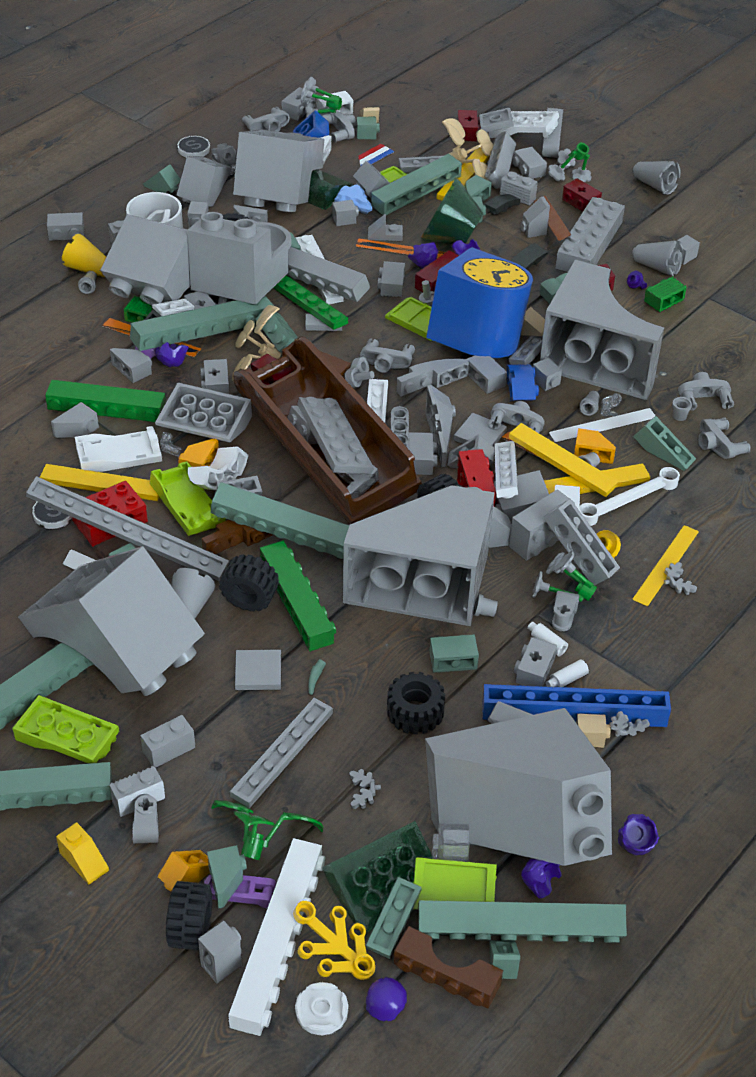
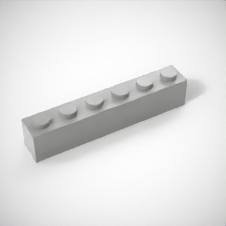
M289 248L288 276L356 302L370 289L365 274L296 248Z

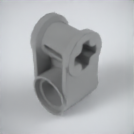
M557 591L552 626L557 631L564 632L571 628L578 607L579 594Z
M142 795L135 801L133 844L158 843L157 802L150 795Z

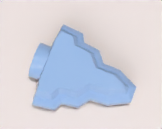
M358 184L351 187L343 186L334 200L335 202L352 200L361 213L368 214V212L372 211L371 203L367 200L365 191Z

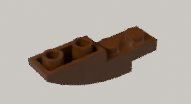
M228 520L217 524L215 533L202 538V549L218 554L242 542L248 547L273 536V534L261 532L253 527L240 525L235 521Z

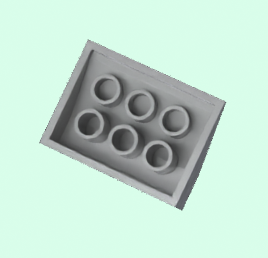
M177 383L155 424L231 442L246 429L252 417L251 399Z

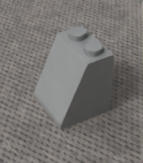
M187 156L177 196L182 197V201L188 203L191 201L208 202V207L214 206L232 167L206 157Z

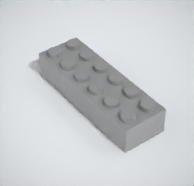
M592 197L570 231L571 236L567 237L559 248L556 269L568 272L575 260L597 265L622 224L625 206L617 202Z

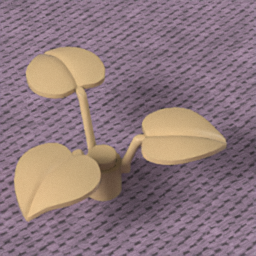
M453 118L442 121L451 139L457 145V147L453 148V152L449 154L461 163L472 162L475 174L486 179L487 166L484 162H480L479 159H465L468 153L480 147L486 156L491 155L493 143L490 141L487 132L482 129L477 131L476 136L479 145L466 151L460 148L464 143L463 138L465 137L461 123Z
M266 306L256 321L257 326L254 333L259 334L267 345L265 343L260 344L249 336L255 325L252 320L246 323L243 331L239 334L235 343L237 348H240L248 339L260 347L258 353L261 355L248 354L246 357H243L233 371L232 380H234V372L239 369H247L252 358L259 359L267 353L276 359L280 358L281 352L260 331L271 316L280 310L278 307Z

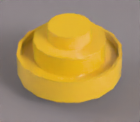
M609 530L598 532L596 535L612 557L615 558L621 546L619 537Z

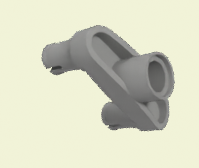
M276 107L271 109V114L255 119L250 115L244 116L242 122L250 131L263 129L279 132L281 127L288 124L290 116L287 112Z
M336 110V113L328 112L322 115L338 130L331 133V139L334 143L355 137L354 128H356L357 123L353 114L345 116Z
M369 339L366 346L360 352V357L366 358L368 364L374 365L376 370L387 372L390 368L404 369L409 367L415 348L413 345H410L408 348V344L404 345L402 351L378 347V340L374 339L372 342V339Z
M706 372L695 374L692 381L685 382L678 388L680 397L691 400V411L697 408L695 398L718 396L724 409H726V405L728 409L734 406L729 383L725 380L710 379Z
M517 401L514 405L505 403L495 404L491 410L488 426L492 429L495 424L494 430H498L501 427L502 421L514 426L523 423L537 433H540L545 421L542 416L530 411V407L526 402Z
M725 417L701 420V433L699 434L698 442L703 450L712 449L724 459L734 458L736 455L750 452V445L747 441L732 443L721 431L729 428V421Z

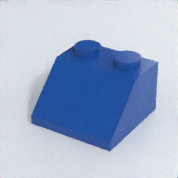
M315 110L293 129V133L317 138L329 135V122Z

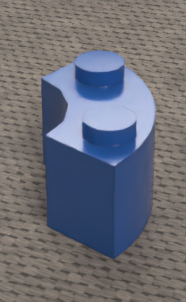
M530 364L507 365V384L509 386L510 401L536 400V396L539 395V387L535 385V367H532Z

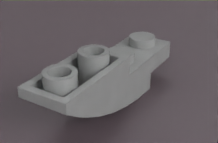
M443 359L409 367L408 374L397 378V393L401 397L427 387V385L433 384L436 388L467 377L469 361L467 359Z

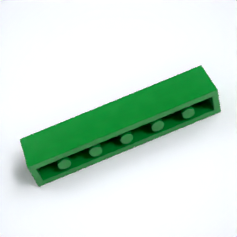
M51 380L45 394L48 410L66 412L82 402L99 416L156 422L166 404V396L162 392Z
M284 540L260 547L261 560L267 561L270 566L274 567L275 572L278 573L279 584L276 591L309 652L334 644L336 627L333 621H329L325 607L319 604L316 591H312L308 577H304L302 574L301 565L295 561L292 549L287 547Z

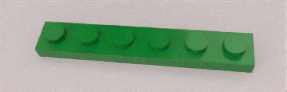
M287 275L273 287L333 330L348 324L347 316Z

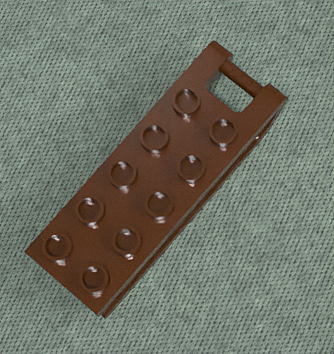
M300 336L294 339L289 346L282 349V357L254 372L250 368L245 370L239 369L234 372L233 382L243 398L251 399L253 410L349 525L384 512L417 493V489H419L418 487L422 484V481L416 476L413 462L415 457L412 452L306 337ZM287 367L294 371L270 385H264L261 382ZM299 397L332 398L338 402L369 460L378 469L379 480L360 497L351 498V494L347 489L349 484L327 466L326 458L319 444H309L287 419L291 406H298Z

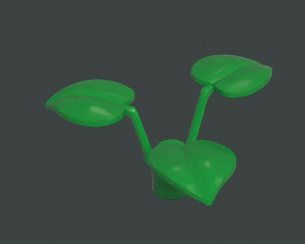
M214 800L211 809L229 807L237 810L234 811V815L244 822V844L241 855L244 854L245 857L260 860L263 847H268L269 841L284 820L300 819L315 825L321 832L324 829L323 824L318 820L296 813L283 812L275 824L266 818L256 815L252 816L249 812L254 813L253 810L237 803ZM258 824L274 826L265 840H263L264 835L256 833ZM250 825H253L252 832L249 831Z

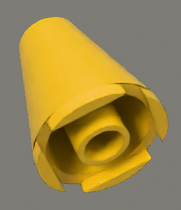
M74 235L72 237L74 241L71 244L68 243L63 251V265L86 273L93 271L97 276L105 277L100 270L106 256L83 235Z

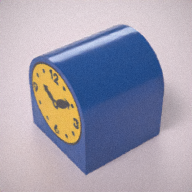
M472 247L438 271L426 338L474 356L502 358L514 354L518 349L533 277L531 273L512 261Z

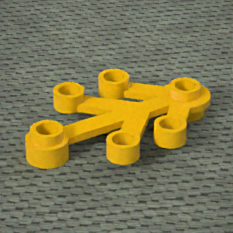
M299 902L293 911L294 919L300 924H307L327 943L304 941L298 948V955L303 959H309L312 955H342L347 961L333 962L331 959H323L317 967L318 973L323 977H329L332 973L351 972L357 979H369L375 972V962L370 955L366 954L364 938L366 928L364 925L355 923L349 930V936L355 942L354 952L348 947L345 925L347 912L345 908L335 906L329 914L330 920L335 925L334 934L315 917L316 909L311 902ZM299 912H304L307 918L302 917ZM334 912H339L342 918L336 917ZM354 929H358L361 935H356ZM303 947H308L310 953H305ZM358 964H362L365 967V971L361 970ZM322 965H328L330 971H325Z

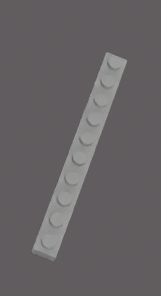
M37 476L26 492V497L137 546H144L146 550L187 568L196 569L199 573L207 574L217 581H220L229 563L227 559Z

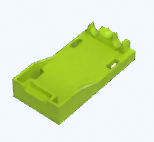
M187 461L179 463L178 467L161 471V469L151 471L150 485L188 536L216 528L217 524L225 522V518H219L211 513L212 500L206 494L204 488L190 481L188 467L191 466Z
M38 695L15 724L13 732L15 740L35 748L55 750L91 764L97 763L99 759L101 760L106 757L110 751L111 743L117 739L116 735L119 733L118 725Z

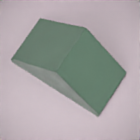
M490 940V964L503 970L502 979H517L520 953L516 942Z

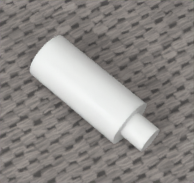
M531 622L528 625V629L532 631V637L557 645V656L565 653L568 643L542 623L537 625Z
M580 659L551 674L550 680L546 681V686L564 687L589 673L587 664Z

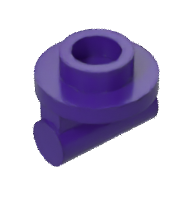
M632 271L628 275L627 284L630 288L640 287L645 289L647 287L641 272Z

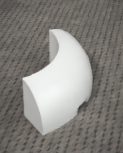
M239 447L218 448L210 466L188 467L189 479L201 488L217 490L218 482L235 480L237 476L242 475L247 463L248 454Z

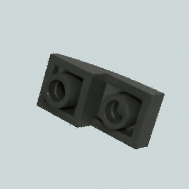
M503 194L488 200L484 205L490 210V213L499 214V212H507V208H511L512 205H519L521 199L511 194Z
M533 243L520 251L510 261L528 270L533 264L537 265L548 252L536 243Z

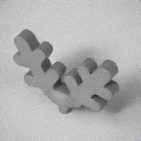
M677 562L675 565L670 563L669 568H665L664 571L667 575V580H664V584H669L672 588H675L677 593H681L682 590L686 595H689L690 592L695 593L697 587L691 585V581L683 583V579L680 578L684 571L681 568L682 563Z
M622 711L611 718L612 722L609 724L610 728L615 730V736L617 737L628 734L635 736L637 734L636 731L644 732L645 728L650 726L648 719L642 721L637 719L634 724L632 722L627 723L629 721L628 716L624 715Z
M360 769L359 772L351 771L350 778L353 781V785L360 783L361 795H353L354 800L351 802V807L356 809L360 806L364 809L366 808V801L369 804L374 803L373 796L376 794L375 790L381 789V784L375 785L371 772L364 776L363 769Z

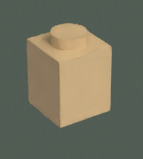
M577 714L576 724L593 747L604 748L606 738H610V725L606 724V715Z

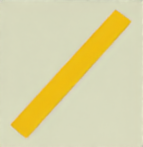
M685 525L682 527L633 597L634 601L645 606L651 603L664 584V580H666L665 568H669L670 563L675 565L679 562L699 531Z

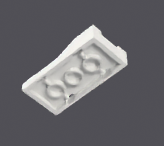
M511 111L514 126L491 131L489 136L490 138H496L501 132L506 131L510 136L517 132L543 133V137L548 138V135L558 125L559 113L558 111Z
M153 426L147 427V431L118 436L89 434L75 437L76 449L82 470L104 472L162 461L157 434H155Z

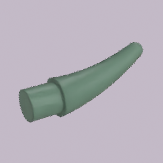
M320 659L312 667L309 676L308 687L310 695L314 694L316 682L326 665Z

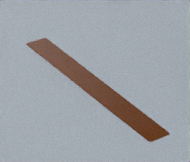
M543 196L550 205L548 225L558 241L571 236V233L547 197Z

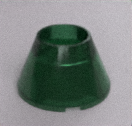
M455 178L420 239L453 245L458 240H462L466 244L483 215V211L459 179Z

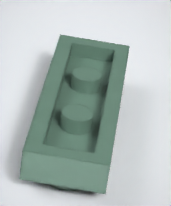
M398 877L366 944V949L390 959L422 891V887Z

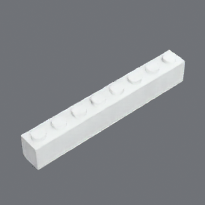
M293 838L229 1012V1026L232 1029L261 1036L263 1027H268L272 1015V1011H270L271 1004L276 1003L280 992V987H278L280 979L284 980L288 969V964H286L287 958L293 956L296 942H294L295 935H300L303 924L298 923L294 919L293 911L299 902H311L309 895L311 891L315 892L318 883L317 872L318 870H323L325 856H322V845Z

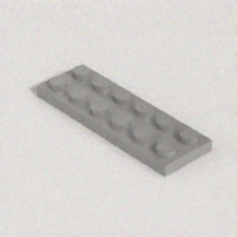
M299 397L297 404L332 471L335 473L372 474L374 467L338 402L332 398Z

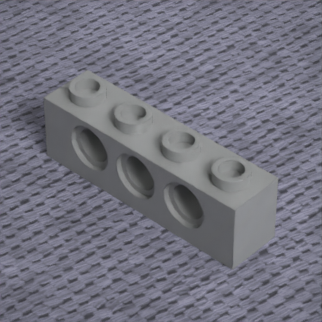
M571 498L556 506L543 517L568 553L570 551L574 552L573 560L593 585H597L610 578L620 568Z

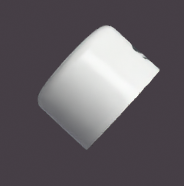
M162 192L144 193L134 197L127 204L126 213L129 215L183 228L181 203L170 194Z

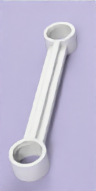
M665 467L660 470L659 477L596 505L584 503L579 506V511L589 525L593 526L597 523L598 516L660 488L666 490L675 489L678 486L680 474L674 468ZM583 513H590V514H592L593 516H587V515H584Z

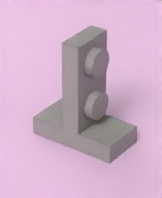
M326 459V464H327V466L331 469V467H330V465H329V463H328V461H327V459ZM373 466L372 474L336 473L349 484L347 489L352 499L360 497L379 480L378 469Z

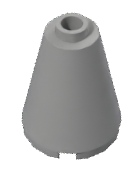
M674 161L638 162L633 168L635 178L663 194H671L678 185L676 180L681 175L680 166Z
M676 240L638 244L633 249L632 257L635 262L669 276H674L673 274L676 275L682 265L683 258H680V252H683V245L681 241Z
M179 568L173 574L172 588L195 619L213 593L215 583L207 574L205 577L198 575L199 571L196 569Z

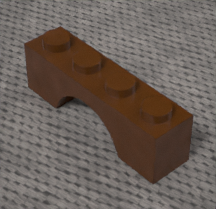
M410 926L395 949L394 964L404 972H412L420 976L427 983H435L443 987L450 994H458L476 1006H483L489 1009L502 983L503 970L480 959L466 967H452L444 964L434 954L432 937Z

